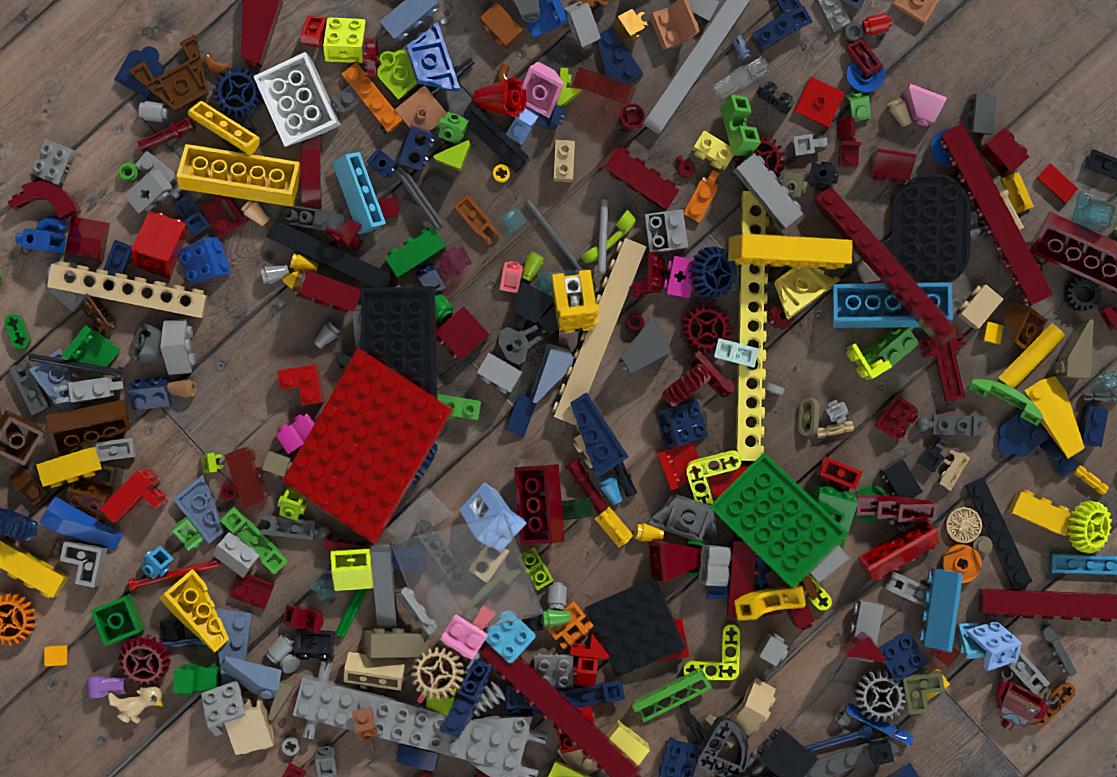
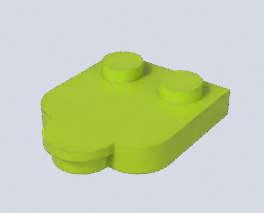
M398 50L395 53L384 51L380 55V66L377 70L378 77L400 101L419 84L416 81L408 54L404 50Z

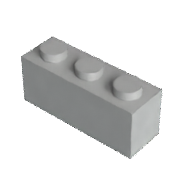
M858 599L857 604L855 603L853 607L854 623L851 622L849 627L851 639L863 631L870 636L877 646L884 605ZM849 657V658H851V659H856V660L867 661V662H872V663H873L872 660H866V659H859V658Z

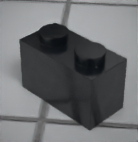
M899 458L880 470L882 481L885 485H889L892 490L890 492L891 496L914 498L923 492L904 459Z

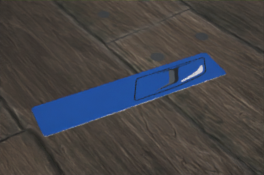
M848 703L847 714L912 746L913 735L888 722H882L880 718L878 722H875L873 717L868 719L867 713L864 715L861 713V708Z

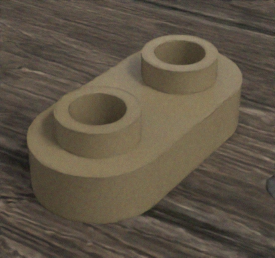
M804 398L799 406L798 429L803 436H814L818 431L819 403L814 398Z

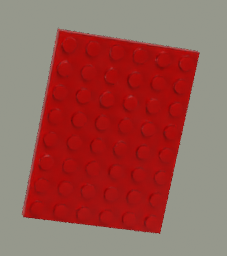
M357 348L282 481L370 542L376 543L454 409L362 349Z

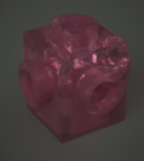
M455 247L445 251L443 257L437 260L445 277L455 273L459 276L467 271L466 268L472 264L464 247L459 249Z

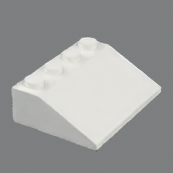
M306 52L253 76L285 147L324 134L341 126L311 56Z

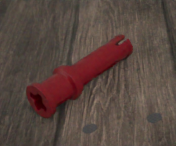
M186 116V119L178 123L173 122L165 130L139 140L137 143L140 150L145 152L173 138L180 139L182 135L188 132H195L196 127L192 119Z
M580 458L567 464L565 469L570 471L574 477L573 481L580 485L597 513L599 514L607 509L608 506L589 479V472L585 471L580 464Z

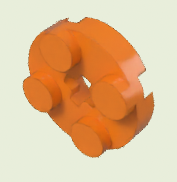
M954 545L942 556V569L963 574L962 583L974 580L982 566L979 553L967 545ZM959 559L966 560L963 569L960 566L957 567Z

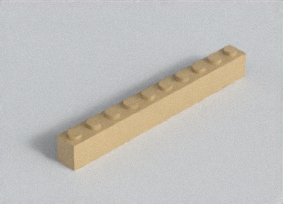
M626 238L624 242L619 241L616 252L619 253L616 260L612 259L608 269L612 272L609 278L605 277L602 288L605 290L603 295L598 294L596 304H599L600 310L598 313L599 323L597 326H594L593 330L584 331L580 341L583 342L581 349L577 348L573 357V359H576L574 367H569L566 375L569 377L567 385H562L559 392L562 398L560 403L555 402L552 410L555 413L554 417L576 425L577 421L570 403L587 392L588 394L646 246Z

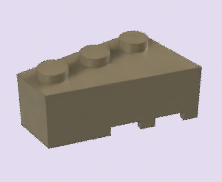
M402 628L363 630L362 653L370 658L422 657V652L426 656L428 655V635L422 631V628H411V631H404Z

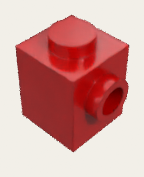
M579 656L578 666L574 665L573 677H577L576 685L595 687L598 658Z

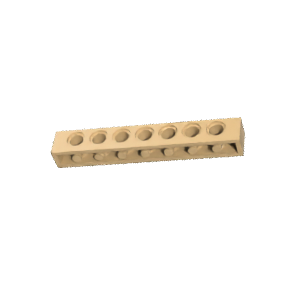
M58 261L57 264H51L47 287L85 295L88 293L90 296L204 318L208 295H205L203 290L192 289V292L185 291V287L173 285V288L165 287L166 283L154 281V284L146 283L147 279L135 277V280L127 279V275L120 273L111 276L105 270L96 269V272L88 271L89 267L77 265V268L69 267L70 263ZM69 272L75 275V280L72 283L67 281V274ZM88 276H92L95 280L92 287L86 284ZM107 280H111L114 283V288L111 291L105 288ZM126 284L133 286V292L130 295L124 291ZM147 287L153 292L152 297L149 299L143 295V291ZM166 291L172 295V299L168 303L162 298L163 293ZM185 295L191 298L189 306H184L181 302L182 297Z

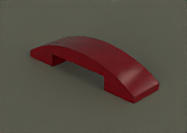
M322 134L301 141L302 207L322 208Z

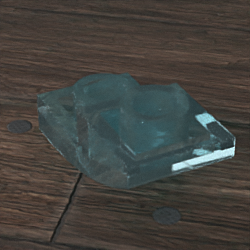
M579 270L538 272L539 290L552 291L551 276L553 274L564 273V276L579 274ZM574 283L567 285L569 290L577 289Z

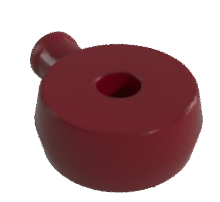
M681 155L676 158L679 162L678 173L684 178L692 177L696 171L695 164L690 160H683Z

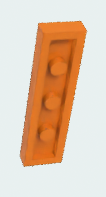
M357 62L342 73L343 77L388 133L404 122L370 78L365 77V72Z

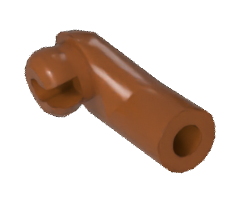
M207 54L202 58L213 74L224 75V70L230 71V65L227 62H215L211 54Z
M501 64L496 82L508 79L507 75L510 66Z

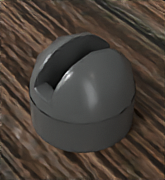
M842 710L834 716L833 721L839 727L844 728L850 724V717L845 710Z

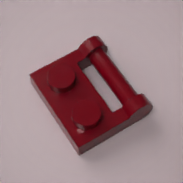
M216 195L199 206L220 239H223L249 221L232 197ZM222 200H225L237 218L236 222H232L220 203Z

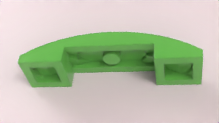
M973 379L968 390L983 398L989 392L1023 410L1020 417L1038 426L1043 418L1042 413L1031 400L1005 384L991 380Z
M235 507L220 520L248 547L256 550L260 555L261 562L274 575L288 562L287 558L266 535L261 534V530Z

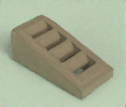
M285 680L280 681L268 720L272 721L277 716L295 688V683Z

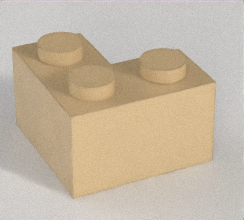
M755 678L748 686L742 703L736 708L731 719L747 736H750L754 731L757 732L761 727L762 721H767L771 713L768 710L776 699L773 697L776 689L758 678Z

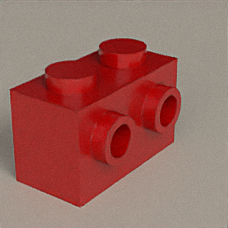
M823 456L816 474L821 476L820 480L831 484V481L839 483V488L849 491V488L856 490L863 472Z

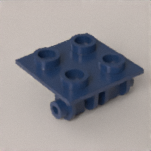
M908 630L878 647L886 658L884 663L896 683L928 664Z
M669 737V740L666 741V751H663L664 757H662L661 767L658 769L660 771L659 777H693L697 765L694 761V755L699 745L677 741L676 738Z

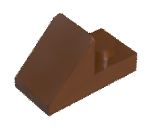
M24 465L9 478L17 493L21 492L34 506H37L50 493Z

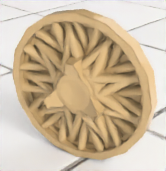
M956 508L947 517V533L957 542H972L981 533V518L971 508Z

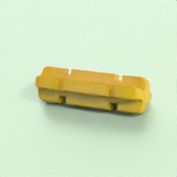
M1079 465L1074 470V474L1092 488H1096L1099 494L1104 495L1109 487L1105 483H1101V480L1091 472L1086 471L1087 469Z

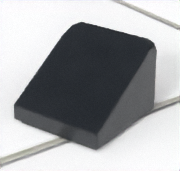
M180 620L160 622L161 638L163 641L185 638V627Z

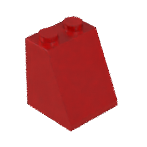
M149 211L131 248L134 267L171 279L179 257V251L187 234L186 223L180 219L168 218L159 212Z

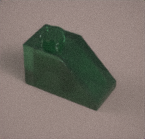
M591 498L562 500L563 520L593 516Z

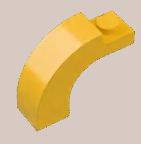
M787 586L767 588L746 594L735 601L738 620L757 619L762 614L770 611L806 606L803 586L795 587L794 589L791 587L787 588Z

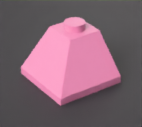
M536 62L529 67L522 85V89H526L527 93L526 106L548 118L551 117L564 86L563 81L555 70L540 62Z
M910 84L902 92L912 119L917 120L919 125L925 127L935 123L947 97Z

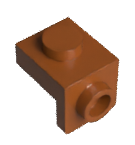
M371 707L352 711L355 733L359 739L369 740L373 736L378 735Z

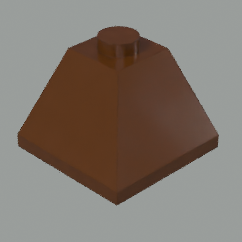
M1011 301L1006 309L1003 318L1010 340L1024 351L1042 333L1047 319L1033 308Z

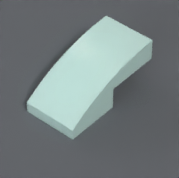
M719 339L714 357L755 367L759 349Z

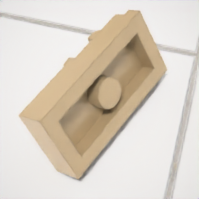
M950 450L949 453L955 459L954 461L944 460V463L950 467L942 473L939 483L949 491L952 490L970 459L965 453H957L953 450Z

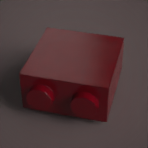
M464 306L436 331L438 335L436 339L442 346L447 344L451 349L449 351L451 356L455 360L460 359L461 361L490 336Z

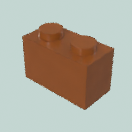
M497 2L480 17V26L486 33L491 32L494 35L493 40L499 47L504 46L508 49L523 35V29Z

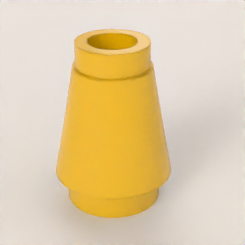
M300 252L298 254L293 253L290 268H293L294 271L302 269L316 273L319 262Z
M645 523L636 525L634 538L638 539L639 542L663 540L664 530Z

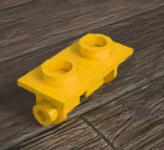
M1019 172L1001 179L1005 190L1009 191L1008 197L1017 214L1034 207Z
M610 507L595 518L619 548L634 536Z

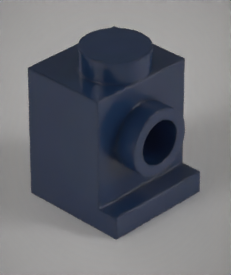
M377 148L366 161L384 179L387 177L391 178L397 169V163L380 148ZM386 161V166L380 167L379 163Z

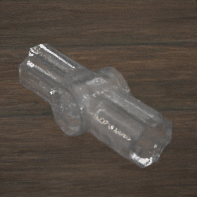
M761 56L748 65L735 69L728 77L712 86L714 93L721 101L737 90L745 89L754 80L770 71L768 63Z

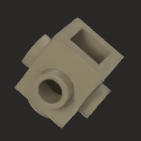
M787 170L784 173V178L780 179V186L786 187L790 193L788 196L792 200L802 197L803 193L806 194L808 189V182H806L807 173Z

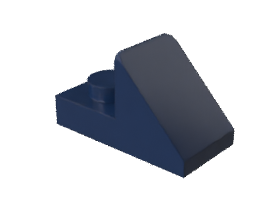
M1052 437L1039 445L1060 477H1064L1078 467L1072 457L1067 459Z

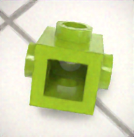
M287 487L284 496L281 495L278 502V507H280L279 515L298 521L300 514H304L307 503H304L305 496L293 488Z

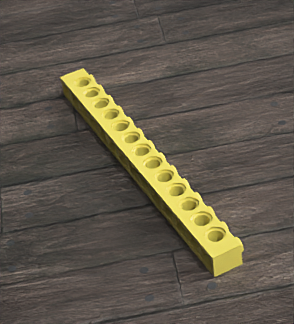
M743 191L741 193L740 234H751L750 227L757 226L760 230L759 235H765L766 227H769V216H766V211L750 191ZM757 207L760 210V215L753 216L750 209ZM753 263L740 265L738 343L747 345L750 340H753L757 343V348L759 349L756 359L757 366L754 370H750L746 365L737 363L735 451L740 454L741 461H756L764 453V446L761 445V438H764V426H761V419L765 417V408L762 407V399H765V388H762V380H765L766 370L762 369V363L766 361V350H763V342H766L767 333L763 330V323L767 322V311H764V304H767V292H764V285L768 283V273H765V266H758V273L752 274L749 271V266ZM750 283L757 284V293L749 291ZM750 302L757 304V312H751L748 309ZM750 321H754L757 324L755 332L748 329ZM750 378L756 381L754 389H749L746 385L747 380ZM750 397L756 401V405L752 409L746 405V401ZM750 416L755 419V425L752 428L746 425V419ZM748 436H752L755 439V443L751 447L745 444V439Z

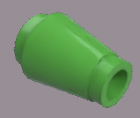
M553 609L542 611L543 627L548 626V628L571 622L570 611Z

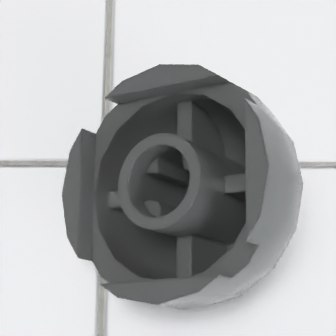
M144 323V328L139 327L134 335L131 346L135 348L134 353L130 352V356L135 361L150 363L162 355L160 348L162 332Z

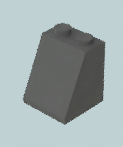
M654 318L648 321L620 357L622 361L619 364L624 373L628 372V374H631L672 352Z

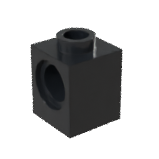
M887 739L867 742L870 759L875 766L894 762L891 743Z

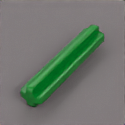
M368 589L356 590L335 632L336 635L342 638L346 636Z

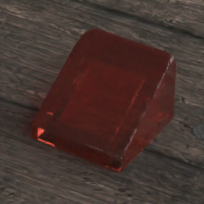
M952 647V652L933 649L931 654L945 666L949 667L959 656L960 652Z

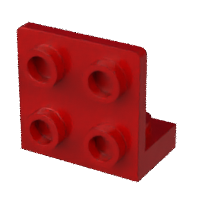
M693 442L657 453L670 490L689 483L686 471L687 465L690 461L699 459ZM693 466L691 471L695 472V476L697 479L699 478V469H697L696 466Z

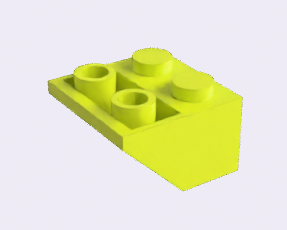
M370 549L331 552L335 591L374 588Z

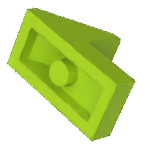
M561 68L560 79L563 81L564 86L557 105L562 107L566 106L582 92V89L567 88V86H571L572 74H568V68Z

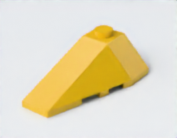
M1056 376L1040 380L1024 390L1023 395L1031 400L1043 415L1040 422L1067 459L1082 451L1085 447L1067 391Z

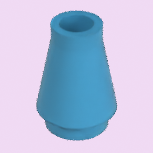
M609 475L599 481V488L608 497L612 505L623 500L616 478Z

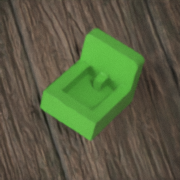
M854 90L846 95V99L849 102L851 118L855 119V122L872 118L870 100L866 93Z
M187 516L172 527V532L184 543L187 551L197 548L201 544L203 537Z

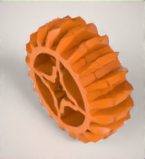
M10 593L6 594L5 597L0 595V608L5 604L15 606L9 612L0 610L1 645H6L7 642L9 646H13L14 643H22V640L28 639L27 634H33L31 628L36 627L32 620L37 619V616H32L31 614L35 612V609H29L31 602L24 603L26 598L21 597L19 599L18 594H15L13 597ZM20 612L23 615V621L19 617ZM11 616L13 622L9 623L7 617ZM11 627L20 630L16 635L6 633Z

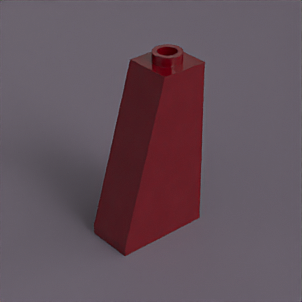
M242 0L241 58L246 61V65L254 68L257 65L263 67L283 0Z

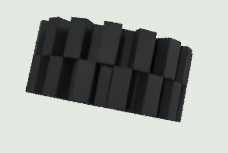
M1083 276L1076 277L1065 286L1066 292H1064V296L1066 295V299L1064 300L1069 303V307H1073V310H1090L1100 303L1099 299L1102 298V295H1100L1102 288L1099 289L1098 286L1100 284ZM1080 286L1086 287L1090 292L1089 298L1086 301H1081L1076 296V291Z

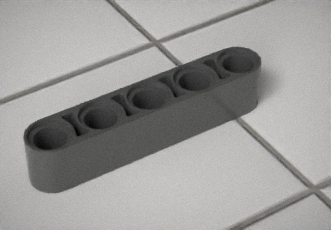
M391 541L370 542L377 627L379 629L398 628Z

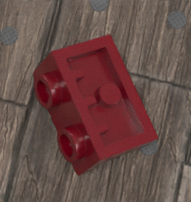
M896 395L875 423V427L897 442L898 439H902L905 436L906 429L910 423L913 424L916 421L919 411L914 405Z

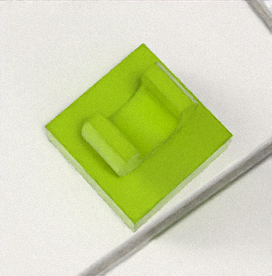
M208 453L201 455L203 474L217 472V469L224 467L223 465L216 464V459L221 458V454Z

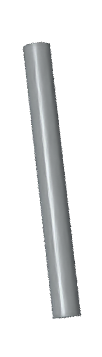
M605 199L601 200L599 274H605L608 200Z

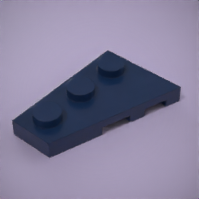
M611 26L600 33L601 38L597 40L610 93L613 95L641 77L643 72Z

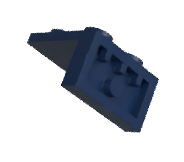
M697 400L655 412L665 449L708 437Z

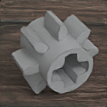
M837 400L828 403L829 408L825 412L831 423L836 421L837 424H840L847 420L845 416L849 415V412L844 402L838 403Z

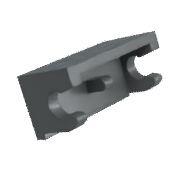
M977 93L968 97L966 119L968 134L977 136L993 134L996 96Z

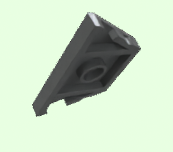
M675 495L648 521V525L707 545L719 546L715 514L708 504Z

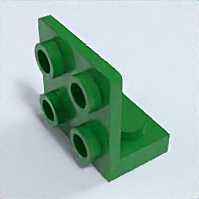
M85 325L61 356L69 361L108 367L121 350L92 326ZM86 371L95 379H98L102 375L99 373Z

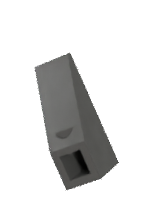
M285 206L281 223L326 232V227L340 231L344 216L331 211L299 206Z

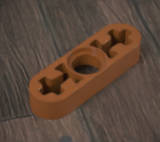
M1060 682L1050 691L1051 694L1048 696V700L1053 699L1055 694L1059 695L1063 700L1060 701L1057 698L1056 708L1053 710L1049 709V714H1046L1042 721L1034 723V726H1045L1075 696V688L1072 684ZM1063 687H1065V688H1068V687H1069V689H1068L1069 694H1068V695L1062 694V693H1063V690H1062Z

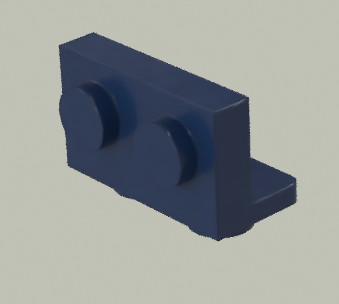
M158 376L152 379H136L132 381L127 392L133 410L171 406L172 401L167 388L169 378Z

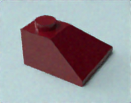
M72 216L65 254L103 261L110 223Z

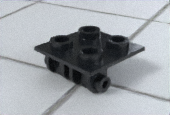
M764 80L756 91L758 97L766 101L771 96L767 102L768 104L772 98L776 99L772 107L778 101L779 103L775 109L787 115L795 104L793 97L787 92H780L777 89L778 86L772 81L766 82Z

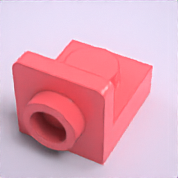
M513 261L505 262L499 290L518 293L524 266Z

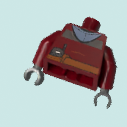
M1003 669L1001 672L1002 680L999 681L995 692L996 706L1000 709L998 715L1004 718L1001 725L1005 729L1011 730L1014 725L1024 728L1027 724L1032 725L1042 721L1050 709L1049 705L1057 702V696H1054L1053 700L1049 701L1048 696L1051 692H1046L1043 699L1012 681L1007 683L1013 677V672H1011L1009 678H1006L1003 675L1005 671Z

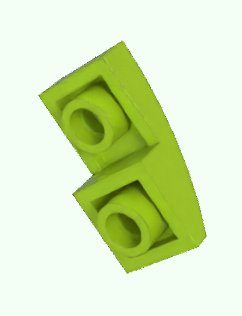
M535 547L518 556L537 591L555 582Z

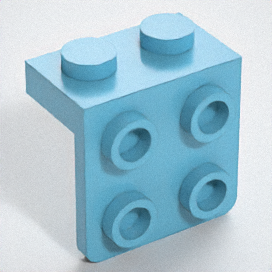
M510 609L508 611L505 610L499 616V621L486 630L485 633L488 636L485 640L507 662L513 663L536 638V635L518 618L519 615Z

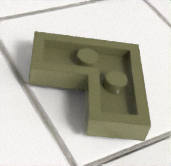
M942 670L911 674L903 679L909 715L928 713L929 708L926 694L945 691Z

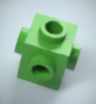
M447 112L445 117H441L438 122L437 128L440 129L438 137L455 144H460L465 135L469 120L457 114Z

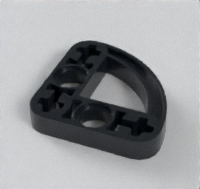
M719 716L714 720L697 749L694 761L701 769L718 776L742 777L749 758L748 741L744 732L734 721L726 716ZM731 731L734 733L738 744L736 761L718 754ZM716 738L717 743L714 746H709L710 741ZM719 761H723L722 766L718 769H715V764Z

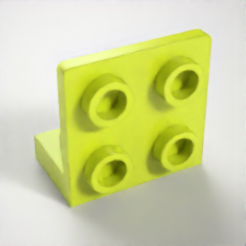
M327 19L323 44L326 62L363 63L365 19Z
M856 344L846 347L848 358L851 362L855 361L858 366L856 370L859 376L865 378V380L873 379L892 367L889 360L882 361V359L868 365Z

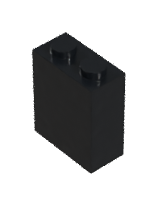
M781 726L778 729L774 728L769 734L770 739L766 744L762 743L756 751L758 760L779 777H804L818 761L814 753Z

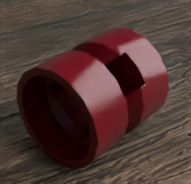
M630 103L622 108L619 119L621 127L627 132H636L641 129L645 120L644 109L635 103Z

